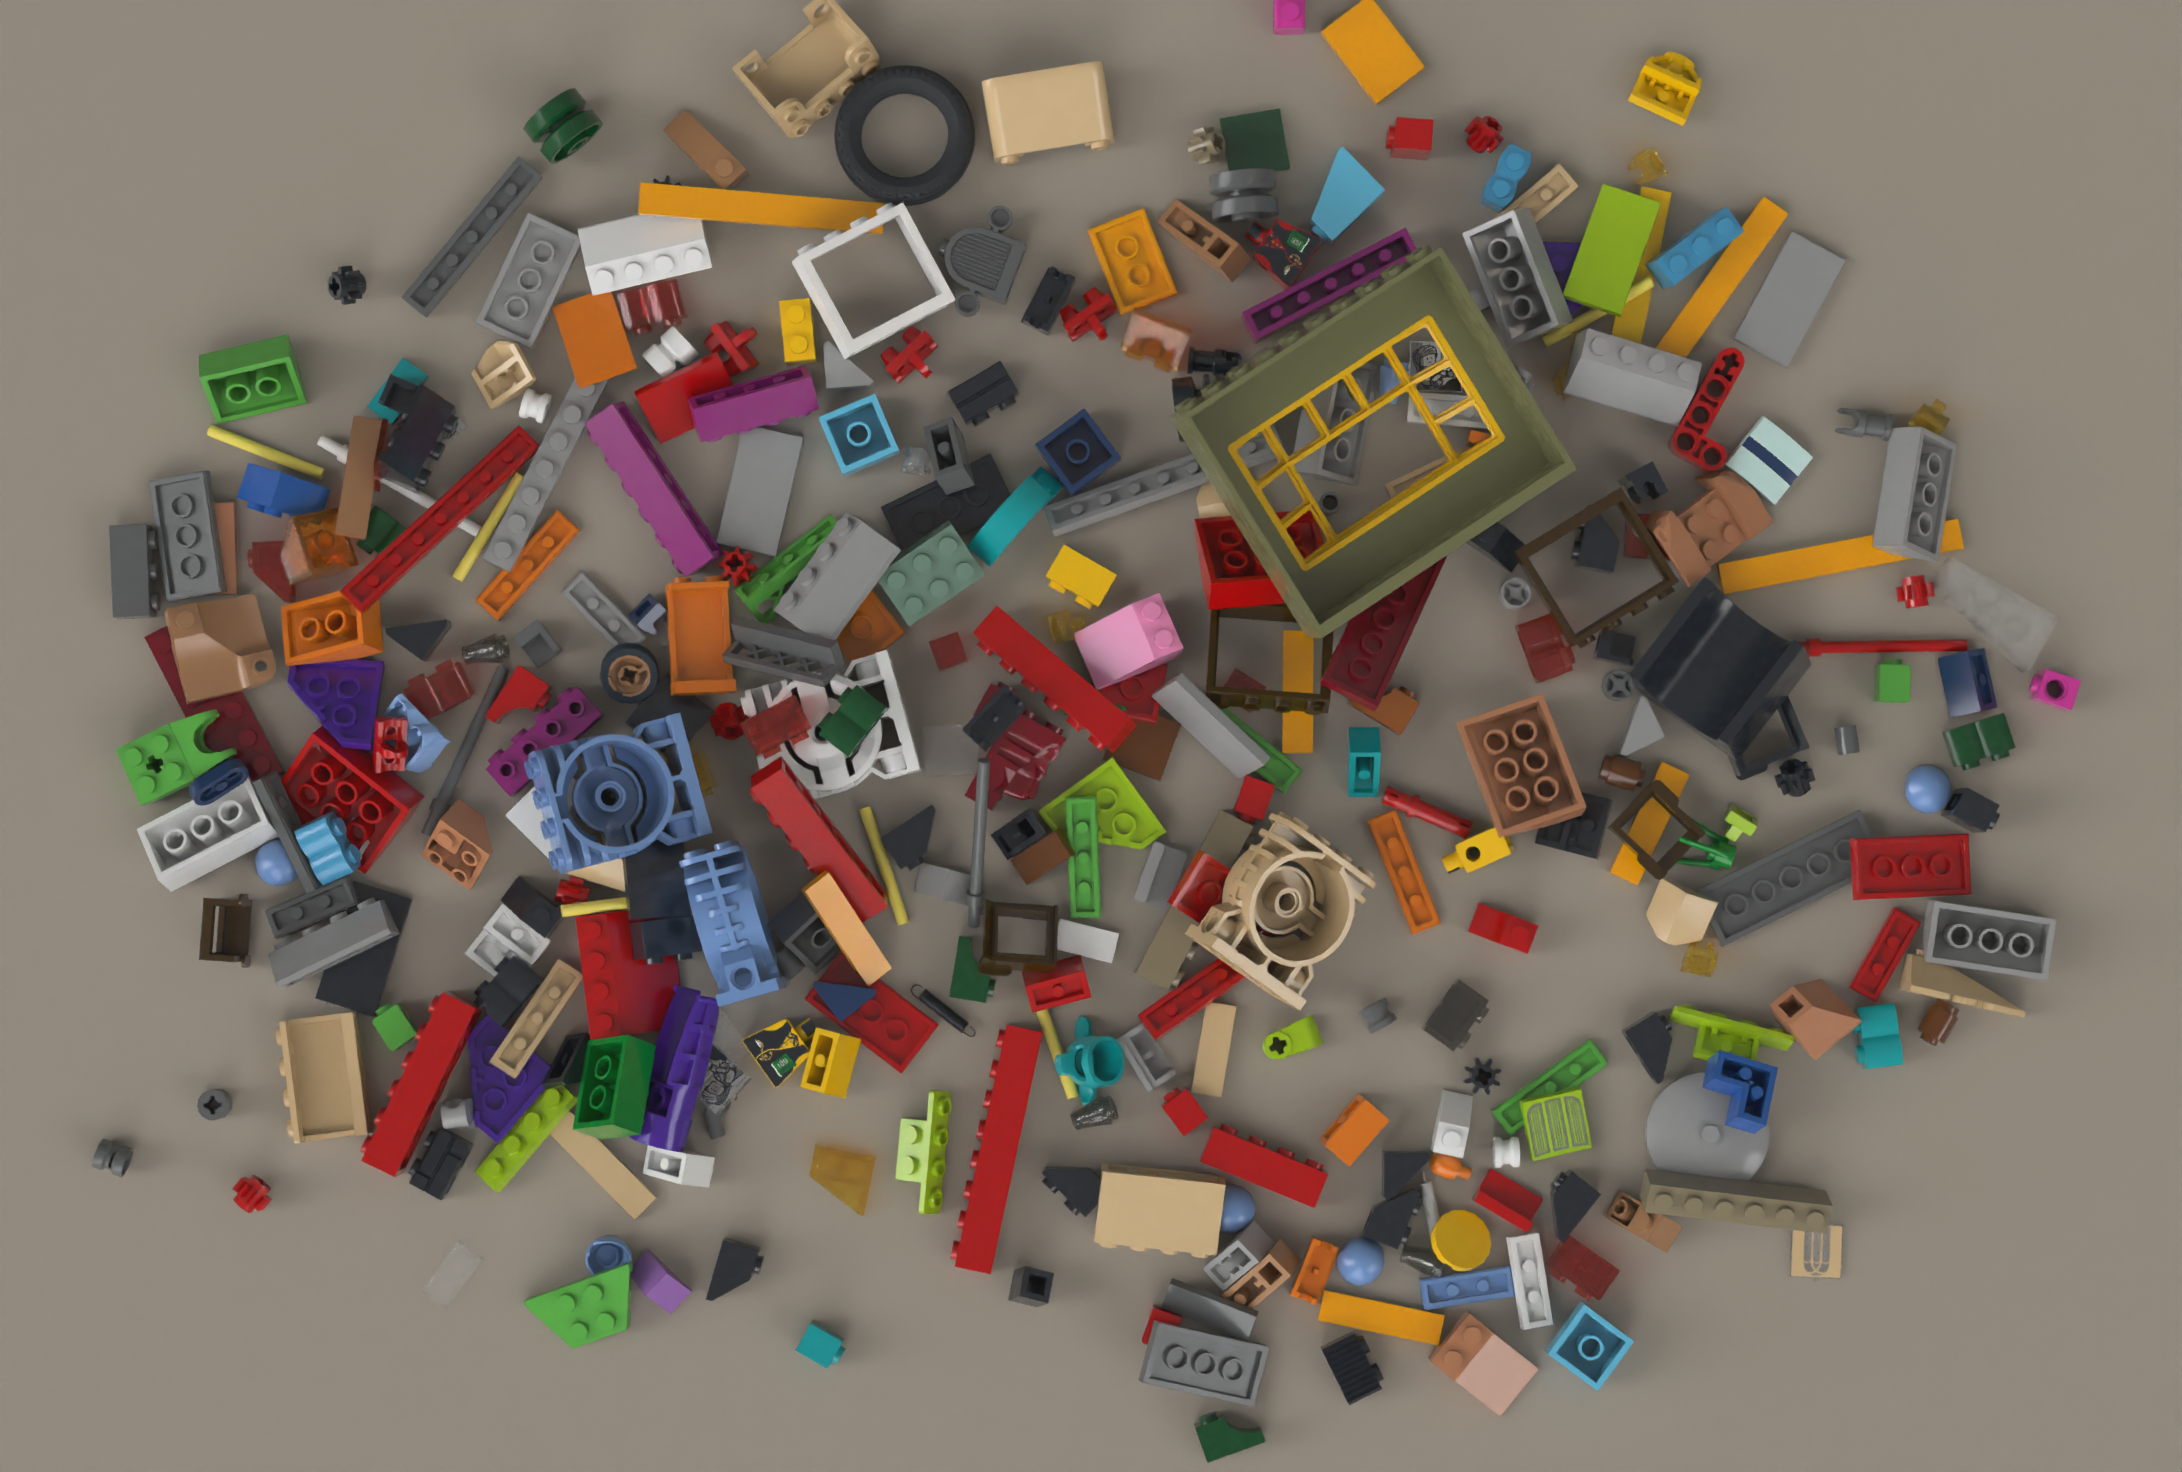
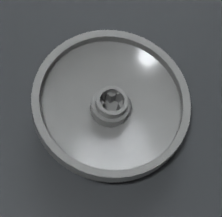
M1705 1071L1684 1075L1668 1084L1653 1101L1645 1126L1646 1146L1657 1170L1748 1181L1759 1169L1767 1153L1769 1144L1768 1119L1766 1126L1755 1134L1726 1126L1731 1096L1702 1088Z

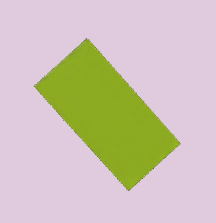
M1603 183L1565 286L1564 298L1621 317L1661 202Z

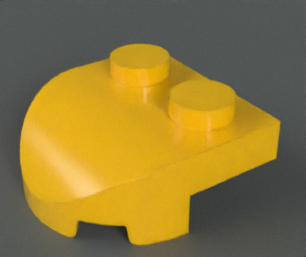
M1666 52L1661 56H1651L1642 68L1628 101L1683 126L1701 89L1702 79L1698 78L1694 70V63L1679 53Z

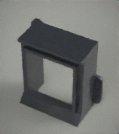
M1789 696L1786 697L1777 710L1792 746L1747 764L1744 754H1742L1737 762L1728 756L1737 779L1745 780L1767 770L1768 764L1810 748Z

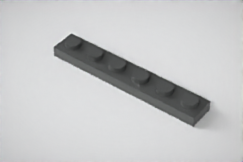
M518 156L402 298L427 318L543 179V176Z

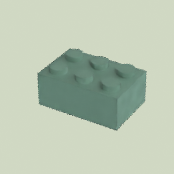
M948 520L900 552L878 582L908 626H911L986 574Z

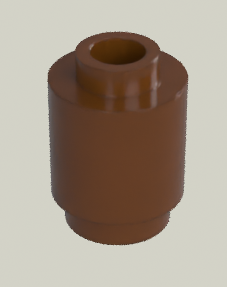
M1613 754V756L1605 755L1598 778L1605 780L1606 784L1634 791L1636 786H1642L1646 770L1641 769L1642 762Z
M1937 998L1935 1004H1930L1917 1028L1918 1031L1922 1032L1919 1038L1933 1046H1936L1938 1042L1945 1044L1958 1020L1956 1016L1959 1009Z

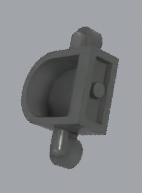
M996 206L990 210L988 214L990 230L982 227H969L957 232L950 240L944 238L938 255L945 258L946 269L951 280L957 286L966 290L960 293L955 300L956 310L961 316L972 317L979 311L980 302L978 295L1003 305L1006 304L1027 247L1025 243L1001 235L1003 231L1010 228L1013 221L1011 211L1005 206Z

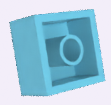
M875 394L818 417L844 477L900 454Z
M1580 1301L1544 1351L1598 1391L1634 1341Z

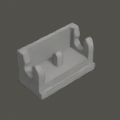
M1143 1023L1116 1038L1147 1092L1176 1074L1158 1042L1153 1039Z

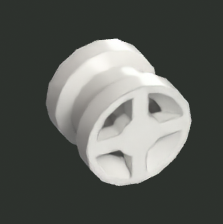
M527 388L521 402L519 417L525 419L532 417L535 418L536 422L544 424L551 406L552 395L547 393L543 395L536 394L534 389Z
M1493 1137L1494 1168H1501L1504 1164H1510L1512 1167L1520 1166L1519 1137H1511L1509 1140Z

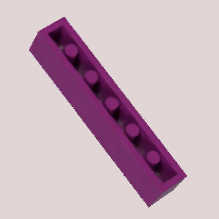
M1405 227L1242 312L1241 318L1256 344L1331 305L1340 298L1354 293V289L1369 280L1372 282L1376 279H1381L1380 272L1393 264L1398 265L1402 262H1407L1405 256L1417 248Z
M624 401L612 403L585 423L589 430V438L595 445L601 448L605 454L606 464L612 471L618 474L622 480L623 490L628 496L633 497L639 506L640 516L647 523H650L656 532L655 538L657 542L668 550L673 558L672 564L679 573L685 577L697 574L724 554Z

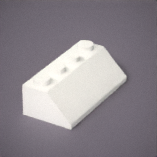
M637 214L578 228L585 269L593 296L712 268V257L702 220Z
M248 776L243 784L211 804L201 806L195 804L194 800L137 829L158 881L170 892L279 837L250 776Z

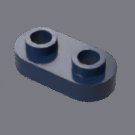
M226 759L207 774L197 777L190 786L189 793L195 804L201 806L211 804L243 784L249 776V771L241 759Z

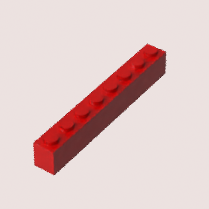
M1007 1024L1005 1030L999 1029L996 1047L1001 1048L999 1060L993 1059L989 1077L995 1078L993 1090L986 1089L983 1107L989 1109L986 1120L980 1119L976 1135L977 1138H982L980 1150H973L970 1168L975 1169L973 1181L967 1180L963 1198L969 1199L967 1211L960 1210L957 1228L962 1229L960 1241L954 1240L950 1258L956 1259L955 1267L991 1274L1043 1031Z

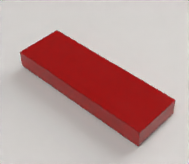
M1893 907L1848 988L1876 1003L1920 927L1921 922Z

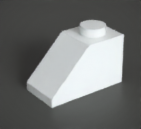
M1442 1090L1430 1147L1432 1152L1463 1158L1470 1128L1473 1096Z
M648 1145L642 1174L681 1185L709 1188L715 1157L694 1151L684 1150V1152H675Z

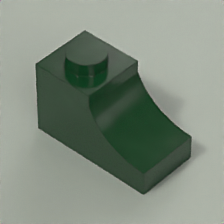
M959 936L949 997L986 1003L987 997L993 998L996 979H990L991 975L979 973V965L972 952V938Z
M1216 1412L1200 1416L1198 1418L1200 1422L1194 1424L1207 1463L1266 1442L1261 1427L1239 1428L1227 1422L1223 1414L1217 1416Z

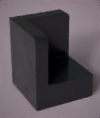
M390 374L378 403L403 414L418 386Z
M1603 628L1599 630L1593 659L1630 667L1633 664V659L1631 658L1636 639L1634 636L1616 633L1615 630L1606 632Z

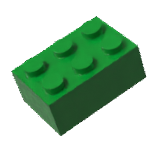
M630 1035L588 1040L572 1130L600 1140L641 1135L656 1045Z

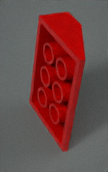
M1291 511L1275 513L1281 520ZM1307 511L1286 528L1287 533L1304 559L1324 544L1319 525L1310 511ZM1232 516L1194 519L1202 585L1209 610L1286 604Z
M321 726L312 733L281 782L302 825L333 811L337 817L344 821L347 830L346 837L358 850L361 849L364 842L367 840L370 842L362 854L361 866L358 868L366 874L411 818L424 799V796L392 770L375 773L372 770V754L365 749L341 748L327 730Z
M627 910L575 917L590 1040L661 1030L667 1010L676 992L673 991V986H681L678 961H674L673 955L663 956L664 963L650 965L645 964V959L634 960L629 926L630 923L659 919L628 920Z

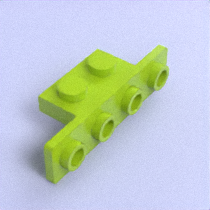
M1691 1005L1675 1006L1669 1015V1021L1698 1028L1692 1057L1707 1061L1719 1050L1756 1061L1759 1045L1788 1051L1794 1042V1036L1787 1034L1785 1030L1758 1027L1756 1023L1748 1020L1735 1021L1727 1019V1016L1722 1013H1704L1697 1011V1008Z
M930 1090L927 1120L901 1118L895 1179L921 1183L919 1213L939 1214L943 1203V1177L946 1172L945 1154L946 1145L949 1140L948 1121L952 1108L950 1091Z

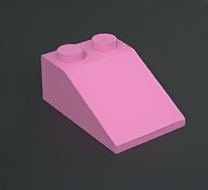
M1160 593L1132 603L1072 634L1094 687L1097 690L1181 657L1184 649Z

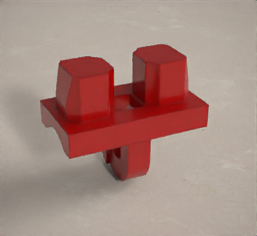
M1093 287L1083 295V299L1088 305L1087 308L1078 312L1073 304H1068L1059 311L1064 322L1062 325L1068 337L1074 342L1090 330H1093L1100 341L1105 340L1108 334L1101 323L1118 310L1108 293L1104 295L1096 287Z
M727 320L722 323L717 322L710 327L712 333L703 343L712 354L715 352L719 353L725 348L730 357L723 364L729 377L752 370L760 364L746 346L758 335L754 327L746 328L739 334L735 332Z
M910 326L901 337L908 345L901 353L891 346L880 355L886 365L885 369L898 384L915 369L924 378H928L933 373L923 361L938 348V345L925 330L921 332L915 327Z
M379 716L375 718L372 769L375 773L389 770L405 771V762L409 749L407 744L408 719L405 716ZM385 740H395L394 747L389 742H385Z

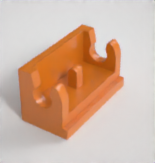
M1358 1093L1318 1140L1350 1167L1390 1120Z
M1311 1236L1290 1288V1296L1298 1299L1301 1298L1313 1305H1318L1341 1247Z

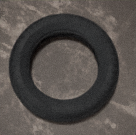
M912 65L891 66L866 76L848 93L836 118L834 132L835 148L844 172L862 192L887 204L892 202L893 205L904 203L905 206L919 205L945 194L965 173L974 151V121L963 95L950 81L940 74ZM898 94H912L927 99L939 109L948 127L947 146L940 160L930 170L913 177H895L882 172L871 163L862 146V129L869 112L882 100Z

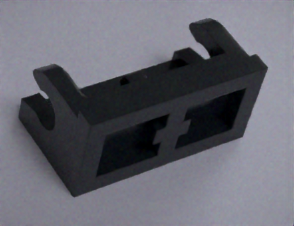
M1053 266L1051 268L1048 267L1021 323L1048 336L1059 315V311L1063 308L1076 282V277L1070 274L1065 275Z
M1653 461L1618 480L1620 486L1624 485L1631 500L1636 504L1641 503L1636 492L1642 499H1647L1648 494L1652 500L1668 492Z
M1004 685L962 730L986 752L1028 707L1010 688Z

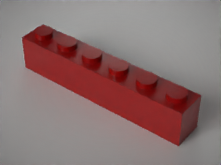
M997 605L973 632L980 640L976 645L988 656H991L993 653L998 655L1002 659L998 664L1011 675L1018 672L1024 678L1021 683L1033 694L1039 690L1045 695L1046 698L1043 702L1054 712L1057 713L1060 709L1068 715L1065 721L1078 732L1084 728L1091 734L1088 740L1100 751L1106 747L1114 753L1137 726L1129 716Z
M782 756L751 775V789L749 791L758 805L763 803L769 811L767 814L772 824L776 828L781 827L787 834L785 838L789 846L794 851H800L804 856L803 862L812 874L816 872L820 875L824 871L830 873L862 923L888 907L886 891Z

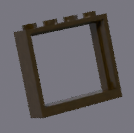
M1622 487L1513 552V555L1569 646L1573 647L1578 644L1580 649L1596 640L1593 634L1604 628L1606 632H1609L1621 625L1622 621L1620 618L1630 612L1634 617L1647 609L1649 606L1646 602L1657 596L1660 601L1675 592L1672 586L1679 582ZM1617 505L1662 581L1579 632L1574 633L1529 560V557L1612 506Z
M1286 604L1210 610L1205 695L1220 709L1230 706L1243 707V709L1248 711L1272 709L1278 713H1288L1290 711L1305 712L1309 715L1328 713L1331 689L1320 684V694L1216 687L1219 618L1298 623ZM1333 631L1322 638L1320 681L1332 657Z

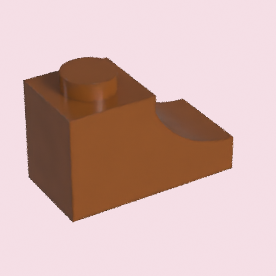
M1403 686L1399 690L1394 687L1389 694L1383 696L1375 711L1351 699L1347 703L1397 735L1402 734L1420 705L1415 700L1417 695Z

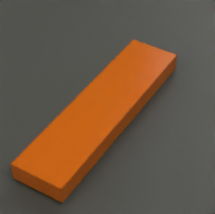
M557 509L526 543L512 572L510 573L503 569L475 601L496 620L500 621L581 530Z
M1396 809L1367 820L1411 934L1413 935L1440 924V919Z

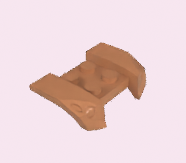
M1718 470L1695 478L1708 491L1676 515L1672 510H1653L1645 524L1648 532L1668 555L1687 587H1691L1711 571V566L1742 542L1754 538L1773 523L1772 518L1755 490L1734 471Z

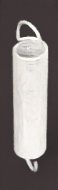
M1423 1171V1179L1426 1183L1419 1186L1431 1236L1432 1229H1434V1225L1440 1216L1432 1181H1426Z

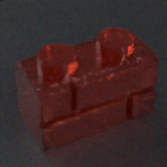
M796 695L740 722V726L757 757L763 755L765 759L782 751L780 745L790 740L795 745L809 738L808 731L813 729Z
M1570 1235L1564 1242L1560 1241L1546 1262L1551 1267L1550 1275L1563 1284L1567 1279L1577 1285L1574 1291L1587 1301H1590L1592 1297L1599 1301L1620 1271Z

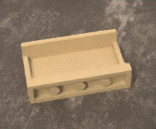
M353 1011L279 1021L280 1027L276 1028L277 1045L282 1046L283 1058L279 1060L281 1076H286L287 1089H283V1099L285 1107H290L291 1119L287 1120V1132L289 1138L293 1137L294 1144L373 1133L358 1012Z
M1102 1163L1096 1224L1093 1233L1094 1242L1099 1243L1100 1246L1105 1248H1116L1117 1245L1130 1246V1249L1135 1251H1147L1148 1248L1160 1249L1162 1253L1169 1255L1188 1252L1198 1258H1208L1209 1255L1217 1256L1226 1187L1225 1177L1222 1175Z

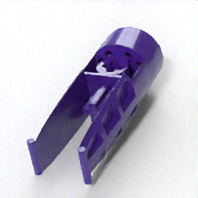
M674 985L673 991L676 992L669 1005L655 1044L654 1064L650 1077L649 1094L646 1101L641 1135L629 1137L656 1148L684 1152L692 1124L691 1117L698 1093L703 1087L712 1051L720 1007L716 998L700 995V990Z

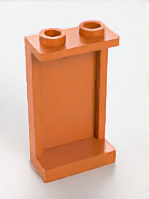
M721 576L703 577V582H691V577L673 578V583L665 586L671 696L732 694L737 691L736 679H733L732 664L725 663L722 654L731 646L728 602L730 581H722Z

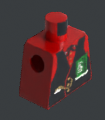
M1276 220L1269 231L1254 221L1244 236L1259 246L1252 259L1285 290L1294 285L1322 242L1321 238L1281 220Z

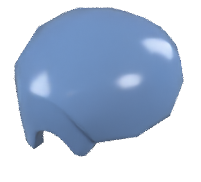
M1932 764L1917 766L1908 773L1904 792L1912 808L1922 813H1936L1948 804L1952 787L1949 777L1941 768Z
M280 838L269 841L259 848L255 858L256 871L265 883L283 886L299 878Z
M1236 1185L1225 1187L1220 1232L1235 1234L1245 1229L1252 1222L1256 1206L1252 1194L1245 1188Z
M617 1235L600 1236L588 1246L585 1253L586 1266L592 1275L632 1261L630 1247L625 1240Z
M1365 1236L1350 1238L1340 1249L1337 1257L1339 1273L1345 1281L1355 1286H1364L1365 1284L1372 1283L1380 1275L1384 1267V1251L1377 1241Z

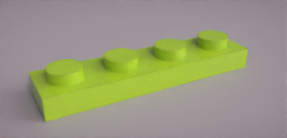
M565 1085L545 1088L476 1169L475 1173L495 1192L500 1193L576 1104L578 1098Z

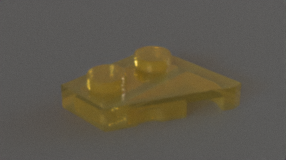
M815 1145L809 1176L857 1214L864 1216L876 1157Z

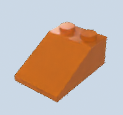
M340 591L281 606L285 665L287 666L359 659L384 652L379 600L363 614Z

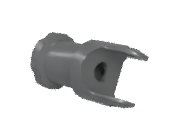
M1840 408L1837 410L1840 414L1851 415L1854 418L1855 429L1837 428L1835 429L1836 433L1861 438L1863 435L1881 437L1883 441L1889 440L1892 429V414L1887 413L1885 416L1867 414L1866 410Z

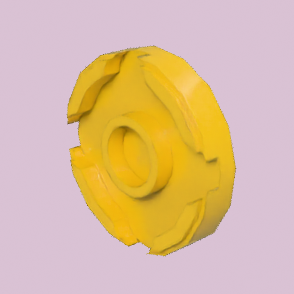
M1452 1210L1442 1215L1436 1221L1430 1236L1432 1249L1438 1260L1443 1264L1446 1263L1451 1266V1269L1456 1271H1470L1478 1267L1488 1257L1491 1248L1490 1232L1485 1223L1477 1215L1466 1210Z

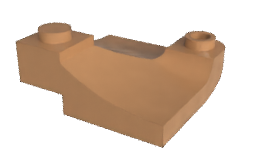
M255 593L210 602H194L165 610L164 616L172 641L171 647L187 704L256 688L268 683L274 677L276 663L267 640ZM259 662L264 663L266 671H257L255 664Z

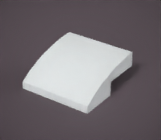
M502 904L483 927V931L471 944L465 955L495 977L498 973L494 969L506 956L511 959L514 955H517L532 968L551 943V940L542 937Z

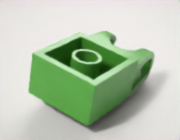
M217 709L168 723L115 749L141 805L156 803L191 786L197 777L215 769L224 760L233 759L237 756L238 753L235 748L214 752L204 742L205 729L220 716ZM159 759H162L164 765L159 767Z

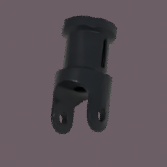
M1190 346L1187 374L1197 371L1212 373L1215 376L1216 373L1224 372L1225 376L1231 368L1241 364L1242 357L1239 353L1227 352L1223 349L1203 351L1195 350V347ZM1232 357H1236L1237 360L1233 361Z

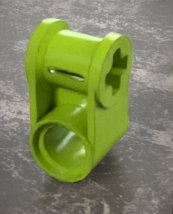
M1313 1015L1288 1024L1285 1028L1270 1033L1263 1040L1262 1047L1267 1057L1279 1060L1296 1053H1302L1324 1044ZM1274 1037L1278 1041L1283 1040L1285 1046L1281 1048L1282 1053L1280 1055L1277 1051H1271L1269 1048L1273 1044L1272 1039Z

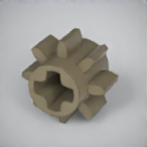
M1204 126L1193 130L1195 137L1189 139L1187 145L1191 158L1196 161L1199 160L1200 165L1205 163L1210 165L1219 162L1220 157L1218 154L1223 153L1226 147L1223 135L1219 131H1214L1213 126L1209 128Z

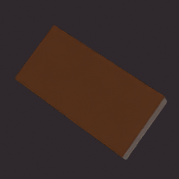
M1058 828L1012 858L1011 862L1026 885H1028L1076 853Z

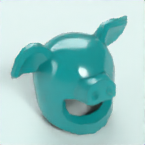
M1079 1016L1075 1026V1040L1068 1046L1066 1052L1058 1054L1055 1058L1056 1072L1059 1075L1069 1076L1078 1084L1080 1101L1083 1105H1088L1097 1096V1088L1116 1084L1122 1077L1124 1071L1123 1049L1120 1043L1111 1036L1092 1035L1090 1019L1087 1016Z

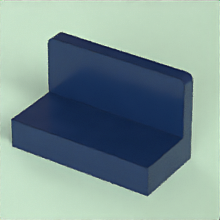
M1984 648L1938 658V665L1951 717L1998 708Z

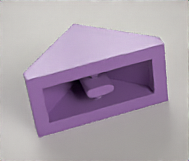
M649 1249L633 1264V1271L630 1273V1277L645 1296L670 1314L692 1292Z

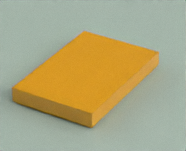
M1374 0L1360 1L1321 31V35L1375 105L1379 104L1425 68Z
M1144 208L1087 230L1120 316L1178 293Z

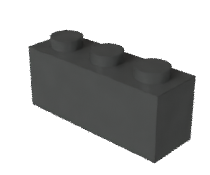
M148 524L109 525L113 618H156V610H160L159 592H155V580L159 578L158 562L154 561L153 549L158 547L156 531H152V526Z

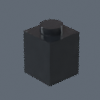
M1028 1266L1014 1270L1008 1300L1033 1307L1048 1304L1054 1273Z

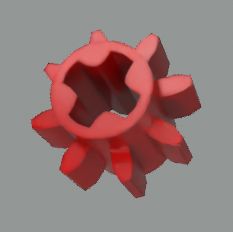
M1476 116L1464 130L1469 134L1466 138L1468 146L1477 153H1484L1487 150L1491 154L1504 140L1499 135L1502 132V126L1491 116H1484L1483 119Z
M736 546L735 552L728 553L724 550L725 557L723 562L717 563L719 568L725 570L721 575L722 579L727 581L732 577L733 584L736 587L739 586L740 581L747 580L751 582L749 576L751 571L757 570L755 564L749 563L754 557L750 551L742 555V550L739 546ZM738 561H740L743 565L738 566L737 570L734 571L732 567L737 566Z
M1925 575L1901 578L1902 586L1895 587L1897 602L1905 601L1906 609L1929 606L1928 597H1935L1933 582H1925Z
M732 702L720 704L716 707V715L709 716L715 736L721 735L726 740L739 738L743 735V727H749L747 715L745 716L743 707H737Z
M570 875L569 881L561 878L555 901L561 902V905L587 902L591 887L585 886V879L572 875Z
M252 1175L250 1179L245 1176L244 1178L241 1177L232 1188L237 1192V1195L233 1198L234 1202L248 1213H252L254 1209L259 1212L260 1210L263 1211L272 1200L267 1195L271 1187L256 1175Z

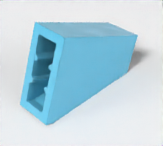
M1343 146L1337 151L1310 224L1313 226L1310 230L1312 234L1321 238L1322 243L1327 241L1330 245L1360 218L1385 191Z

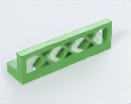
M831 514L751 575V582L745 580L734 589L759 622L768 624L779 615L774 609L785 594L783 593L784 585L789 581L797 579L800 571L805 568L816 553L817 548L833 530L837 521ZM766 599L774 600L772 607L763 614L756 608Z

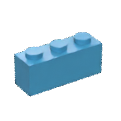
M1727 207L1715 210L1645 265L1662 289L1674 286L1737 238L1744 230Z

